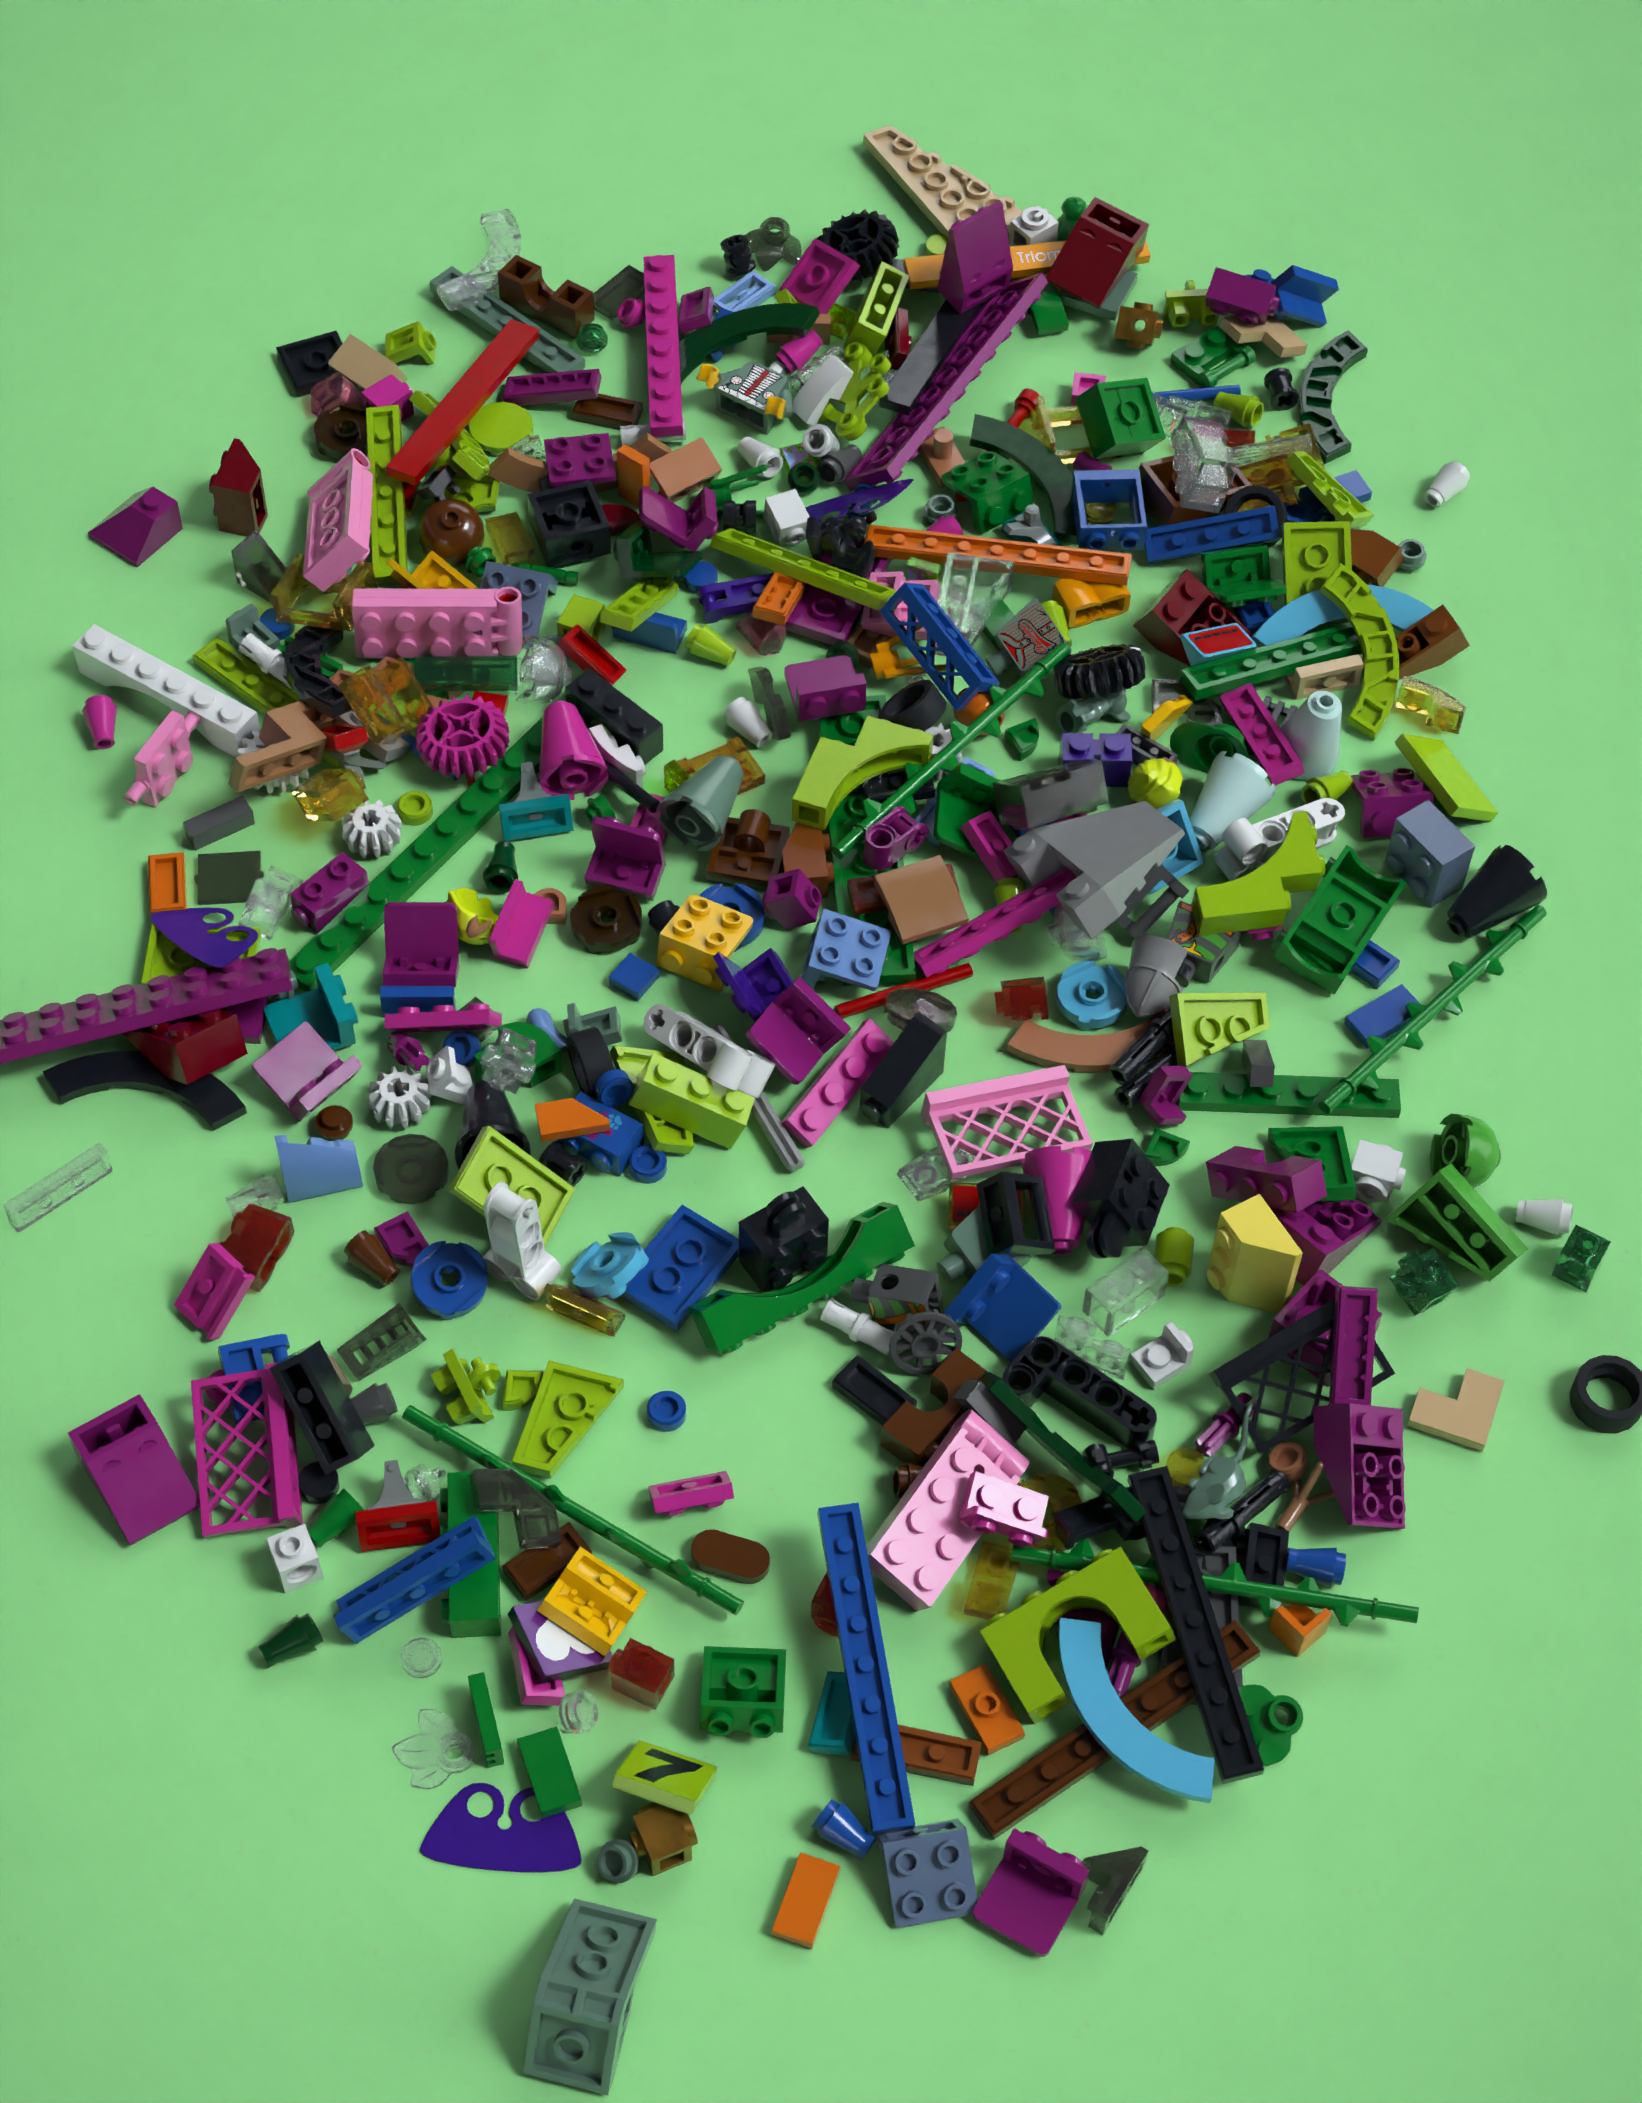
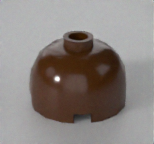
M455 498L441 499L431 504L423 513L418 527L419 543L425 556L432 550L452 567H456V564L467 562L465 558L471 549L476 546H483L484 527L482 519L477 510L465 501Z

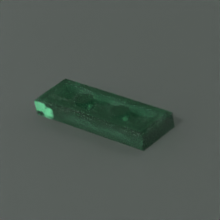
M517 656L414 657V691H518Z

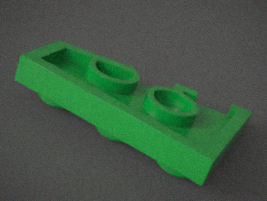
M1343 1126L1268 1128V1141L1283 1160L1292 1155L1321 1160L1327 1196L1318 1201L1338 1203L1345 1200H1356V1185Z

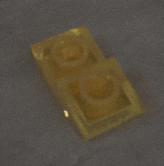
M1406 675L1403 676L1395 707L1428 715L1426 726L1459 734L1466 707L1448 693L1431 684Z
M982 1541L964 1614L990 1620L999 1613L1007 1612L1019 1562L1011 1561V1547Z

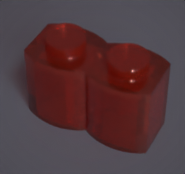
M250 1203L243 1212L236 1214L231 1225L232 1234L229 1235L225 1242H220L219 1244L244 1266L243 1270L247 1274L255 1276L249 1288L260 1292L270 1279L277 1261L287 1250L294 1235V1227L291 1217Z

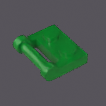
M1218 325L1179 348L1171 355V363L1201 388L1215 387L1218 380L1241 366L1247 367L1256 360V354L1250 346L1237 344ZM1230 356L1232 357V358H1230L1229 360H1227V361H1225L1224 363H1222V364H1220L1219 366H1217L1216 368H1214V369H1212V370H1209V369H1211L1212 367H1214V366H1216L1217 364H1219L1220 362H1222V361H1224L1225 359H1227L1228 357H1230Z

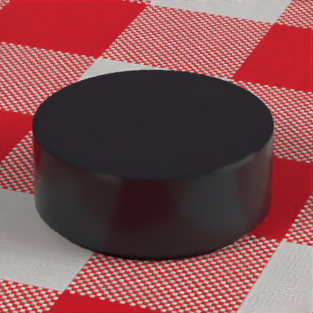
M313 1462L305 1466L298 1477L301 1495L311 1503H326L333 1492L335 1494L338 1493L340 1484L337 1471L334 1470L325 1475L319 1462Z

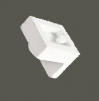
M445 1046L429 1060V1064L426 1066L429 1093L464 1105L467 1091L472 1086L470 1067L456 1063L454 1048Z
M1170 1321L1164 1325L1160 1337L1131 1354L1130 1363L1154 1390L1190 1367L1194 1352L1193 1342L1184 1330H1178Z

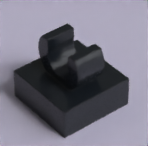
M447 464L434 468L414 492L423 501L434 498V501L437 502L441 499H446L444 496L445 489L452 495L459 494L461 490L455 482L451 481L457 473Z

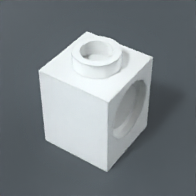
M793 489L765 498L763 518L777 546L797 545L806 539L807 518L810 516L797 490Z
M305 1524L266 1538L272 1562L285 1593L324 1579L319 1557Z

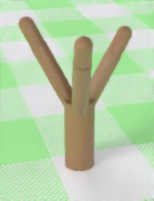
M1322 1462L1316 1464L1302 1490L1301 1478L1292 1481V1500L1275 1524L1276 1528L1289 1531L1290 1533L1305 1508L1335 1497L1333 1489L1307 1498L1323 1470Z

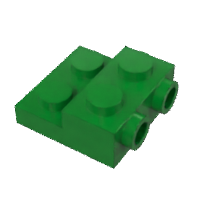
M704 1646L700 1730H709L715 1736H726L732 1731H750L752 1735L758 1738L770 1737L774 1732L783 1733L786 1649Z

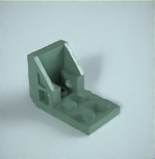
M574 1898L538 1983L532 2007L523 2074L604 2095L609 2094L630 2015L634 1985L655 1934L657 1919Z

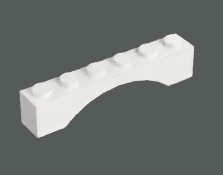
M95 624L72 645L79 673L105 687L121 686L140 691L157 699L175 712L184 715V718L188 712L195 713L200 718V723L195 728L214 747L235 758L238 757L237 749L243 748V738L252 740L253 730L260 733L256 711Z

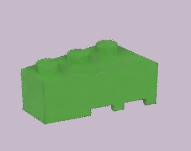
M1451 1163L1438 1171L1385 1219L1396 1226L1398 1224L1415 1234L1417 1239L1425 1244L1430 1243L1447 1253L1449 1258L1488 1281L1498 1276L1528 1249Z

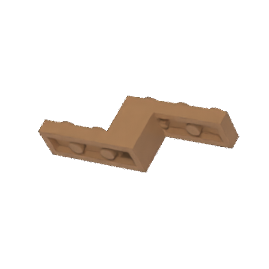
M348 685L340 687L347 692L354 693L355 696L356 693L352 692ZM301 699L267 711L259 735V739L267 747L236 757L229 785L238 793L320 764L327 737L320 729L335 724L337 717L332 719L318 712Z

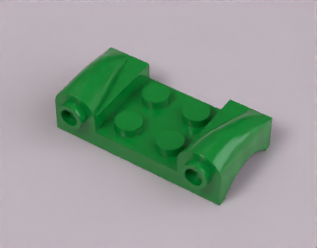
M1348 845L1345 846L1337 860L1332 857L1329 858L1325 864V875L1322 876L1324 877L1323 881L1289 932L1281 930L1270 947L1276 951L1273 959L1334 995L1407 883L1402 879L1388 878L1370 870L1359 860L1353 848Z

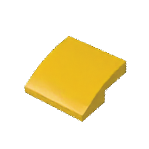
M580 1546L537 1611L603 1656H606L648 1591Z

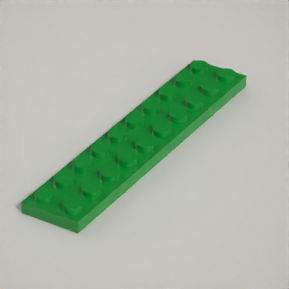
M886 695L866 696V709L863 711L818 718L820 737L839 740L854 746L867 716L878 718L880 710L886 703ZM859 785L840 802L828 822L831 859L834 869L836 912L891 931L879 984L906 983L916 980L913 942L902 945L888 920V909L874 886V876L903 867V857L890 868L878 871L869 868L864 863L865 839L842 859L838 858L832 851V848L854 829V825L857 822L861 823L866 818L862 804L864 798ZM843 982V986L853 985L850 983Z

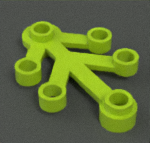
M858 342L850 343L844 350V361L854 372L847 385V390H844L840 400H836L845 405V412L842 413L835 410L828 401L819 418L821 421L828 420L836 424V433L848 441L856 440L864 434L867 428L865 415L889 391V385L881 376L889 371L891 367L890 361L884 354H877L872 358V354L867 347ZM869 365L871 371L861 381V370ZM869 392L870 394L859 405V401Z

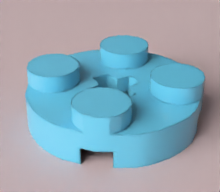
M1095 961L1075 963L1068 967L1060 977L1056 992L1057 1006L1060 1012L1069 1021L1075 1023L1079 1030L1091 1031L1094 1028L1109 1026L1118 1021L1127 1010L1128 1003L1124 987L1125 977L1118 969L1108 964L1105 968L1096 966ZM1086 990H1090L1092 993L1099 992L1100 995L1097 999H1090L1086 997Z
M628 1232L608 1235L611 1240L610 1242L600 1246L596 1241L578 1256L571 1270L575 1276V1280L572 1279V1281L583 1296L588 1298L606 1296L608 1299L618 1298L625 1292L626 1284L639 1270L647 1265L649 1258L633 1234Z

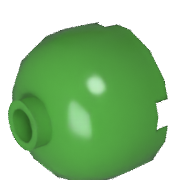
M1449 1114L1440 1123L1446 1125L1442 1134H1434L1430 1151L1432 1174L1435 1175L1451 1163L1473 1188L1477 1187L1489 1179L1500 1163L1501 1151L1494 1130L1479 1118L1462 1114Z

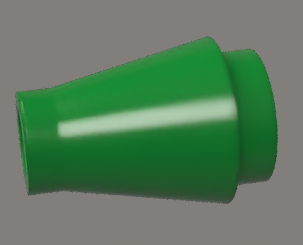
M345 1489L337 1495L333 1492L312 1523L307 1527L308 1533L316 1545L321 1548L326 1542L357 1525L355 1511H363L364 1509Z

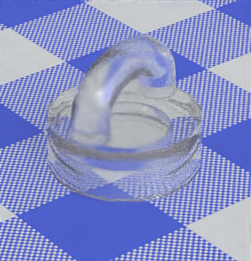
M419 1464L406 1472L404 1478L405 1485L411 1495L417 1499L427 1502L436 1501L440 1497L439 1484L444 1480L446 1470L438 1467L431 1471L427 1466Z
M582 1690L570 1692L561 1699L557 1724L562 1733H586L596 1726L598 1706L590 1693Z

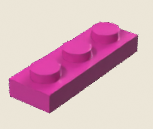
M468 1004L467 1010L454 1011V1006L437 1005L432 1006V1012H420V1008L400 1007L398 1008V1014H385V1029L393 1032L417 1033L498 1029L502 1025V1014L490 1010L488 1004Z

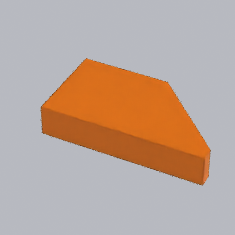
M573 1098L535 1104L541 1142L610 1131L608 1118Z

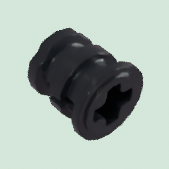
M733 235L721 242V249L725 252L723 255L725 263L728 264L726 272L729 276L745 275L755 269L756 263L751 258L752 254L747 246L748 240L745 235Z

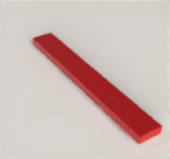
M511 319L386 466V475L416 486L538 340L539 329Z

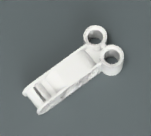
M1322 798L1252 825L1246 818L1238 819L1224 830L1222 839L1226 845L1216 853L1214 862L1229 881L1236 880L1258 869L1283 844L1292 813L1307 811L1310 824H1314L1317 830L1316 849L1330 844L1337 836L1336 826L1338 822L1342 821L1345 809L1342 804L1334 799Z
M657 1004L649 1008L645 1014L644 1028L650 1036L708 1072L707 1076L715 1082L732 1090L739 1089L748 1095L759 1098L776 1065L775 1063L770 1062L767 1058L755 1052L741 1048L684 1012H675L667 1006Z
M499 1182L492 1188L484 1204V1213L491 1248L483 1256L487 1265V1272L500 1281H511L526 1297L532 1300H539L562 1272V1267L552 1255L545 1251L536 1201L530 1198L528 1200L510 1191L505 1182Z

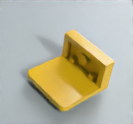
M432 550L412 574L392 558H389L386 562L394 569L390 575L405 589H479Z
M690 895L659 934L656 966L721 991L725 985L715 973L714 969L718 965L713 955L720 952L730 959V956L753 927V918L704 897Z

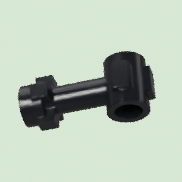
M1154 1440L1135 1442V1448L1107 1453L1106 1447L1103 1444H1093L1084 1449V1457H1082L1091 1468L1097 1466L1112 1478L1114 1476V1468L1138 1464L1144 1470L1152 1468V1464L1159 1463L1158 1449Z

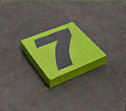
M639 1740L615 1773L612 1787L690 1815L694 1812L712 1784L717 1766Z

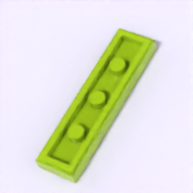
M653 577L652 580L646 582H638L602 610L600 622L632 632L677 595L679 584L659 577Z

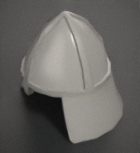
M1143 935L1136 937L1132 941L1131 958L1124 987L1127 1003L1135 1016L1147 1017L1163 1012L1170 1008L1169 996L1182 993L1184 987L1180 986L1174 978L1187 955V949L1174 941L1160 936Z

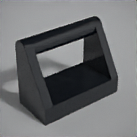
M1002 1171L976 1184L988 1257L990 1254L1017 1257L1050 1254L1056 1251L1042 1177ZM1016 1190H1030L1038 1240L1024 1238Z

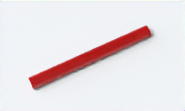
M969 963L947 969L943 973L932 974L927 978L922 977L835 1005L834 1009L841 1018H845L972 977V967Z

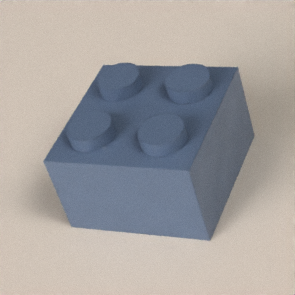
M1427 800L1396 818L1385 862L1394 874L1399 875L1407 882L1406 884L1410 887L1413 894L1421 898L1431 908L1463 889L1475 845L1436 806Z

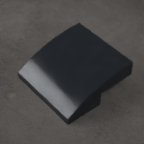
M1207 1520L1206 1523H1205L1204 1526H1203V1529H1204L1207 1525H1209L1212 1521H1208V1520ZM1251 1522L1237 1538H1230L1221 1545L1236 1547V1563L1240 1564L1247 1581L1284 1586L1289 1531ZM1203 1556L1202 1569L1207 1571L1205 1556ZM1238 1596L1239 1606L1260 1607L1257 1599Z

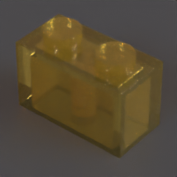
M323 769L291 791L308 821L335 822L369 799L364 791L366 786L363 779L352 769Z

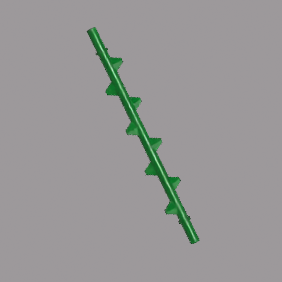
M1063 642L1058 644L1042 660L1036 661L1034 667L1010 689L991 686L988 691L993 704L968 726L953 720L949 724L952 741L924 766L907 762L903 767L908 780L882 804L869 798L862 802L866 818L861 823L857 822L854 825V829L832 848L833 853L842 859L865 839L866 831L870 826L876 824L897 806L904 807L907 810V814H913L916 811L913 794L939 770L952 771L959 764L956 755L981 732L998 737L1001 734L998 717L1022 695L1029 694L1039 698L1044 695L1040 679L1047 677L1050 674V670L1070 653L1069 647Z
M1536 905L1521 920L1514 922L1506 933L1489 929L1485 935L1491 947L1469 967L1455 961L1451 962L1448 967L1453 981L1427 1005L1408 1002L1405 1008L1411 1019L1388 1040L1370 1035L1366 1040L1371 1056L1350 1075L1339 1080V1085L1318 1103L1319 1109L1323 1113L1329 1114L1347 1096L1353 1095L1360 1085L1376 1091L1381 1086L1376 1074V1070L1402 1046L1420 1050L1424 1044L1418 1032L1442 1010L1458 1016L1463 1011L1458 995L1482 973L1498 976L1504 973L1499 958L1516 942L1527 937L1528 932L1546 916L1544 907Z
M412 1405L405 1409L402 1416L404 1420L433 1436L434 1441L445 1443L490 1471L496 1470L497 1475L514 1484L523 1495H533L636 1556L646 1568H656L695 1591L696 1596L707 1598L735 1616L740 1612L744 1601L712 1583L709 1577L703 1578L690 1570L683 1560H673L564 1496L556 1485L547 1486L449 1428L446 1422L441 1423Z
M1086 1539L1079 1541L1070 1553L1058 1552L1056 1548H1053L1052 1551L1017 1545L1012 1546L1011 1561L1049 1566L1051 1570H1054L1055 1567L1080 1571L1092 1564L1091 1561L1095 1557ZM1152 1558L1145 1565L1131 1563L1142 1581L1160 1584ZM1232 1562L1221 1577L1202 1574L1207 1591L1255 1598L1258 1600L1265 1617L1272 1618L1274 1610L1283 1603L1332 1610L1342 1626H1349L1357 1615L1371 1616L1373 1620L1377 1617L1409 1623H1417L1419 1607L1378 1601V1598L1369 1600L1323 1593L1313 1577H1306L1297 1588L1246 1580L1240 1564Z

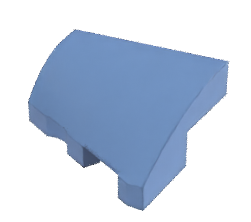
M287 1135L274 1136L289 1203L363 1187L354 1141L339 1139L325 1141L322 1138L310 1137L306 1144L288 1143Z

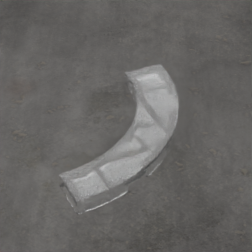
M509 209L481 214L480 223L485 229L489 240V249L485 257L468 273L450 281L437 284L436 293L449 311L473 305L482 301L484 295L492 291L497 292L499 290L498 272L515 255L520 256V229Z

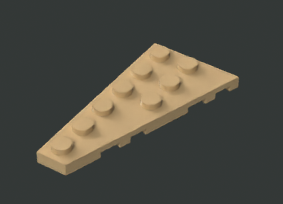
M889 125L864 134V146L939 232L947 238L950 227L956 221L965 220L974 215L980 208L990 206L998 201L1003 204L1007 234L1010 233L1011 220L1022 215L1023 210L1015 206L1013 199L1008 196L1004 198L999 197L990 191V185L955 164L951 167L941 162V156L932 151L928 154L917 147L915 140Z

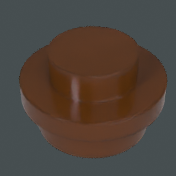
M333 1105L322 1109L317 1114L315 1125L317 1132L326 1140H343L352 1130L353 1118L346 1108Z

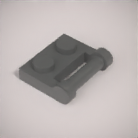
M1162 864L1159 867L1153 865L1144 877L1147 883L1140 892L1134 889L1124 902L1127 908L1116 919L1134 938L1147 935L1145 932L1179 897L1183 899L1189 892ZM1163 880L1169 886L1167 890L1136 922L1132 921L1128 915Z

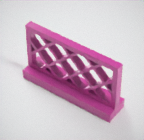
M277 1363L266 1364V1369L191 1381L202 1536L205 1538L278 1526L294 1528L303 1524L294 1414L269 1369ZM262 1381L263 1394L253 1406L238 1396L247 1383ZM235 1385L232 1390H229L227 1387H225ZM220 1388L228 1395L212 1413L203 1406L202 1390ZM236 1400L249 1411L233 1429L220 1417L229 1405ZM263 1405H264V1414H265V1416L262 1415V1414L259 1412V1410L263 1407ZM204 1413L210 1416L206 1422L204 1421ZM254 1416L265 1422L266 1432L256 1445L241 1435ZM216 1422L231 1432L217 1451L206 1444V1434ZM237 1438L252 1448L238 1467L223 1457ZM266 1444L268 1455L264 1451H262ZM207 1451L212 1454V1457L208 1461ZM258 1454L269 1463V1471L259 1484L243 1473ZM220 1460L234 1472L218 1490L209 1483L208 1473ZM240 1476L255 1487L241 1506L226 1496ZM269 1483L271 1487V1493L265 1489ZM210 1490H212L215 1493V1496L211 1500ZM263 1493L272 1500L273 1516L256 1519L247 1510L258 1496ZM222 1499L237 1510L226 1524L212 1526L211 1512ZM243 1515L249 1519L238 1522Z

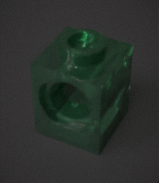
M1575 1225L1559 1255L1551 1276L1587 1292L1603 1262L1611 1241Z

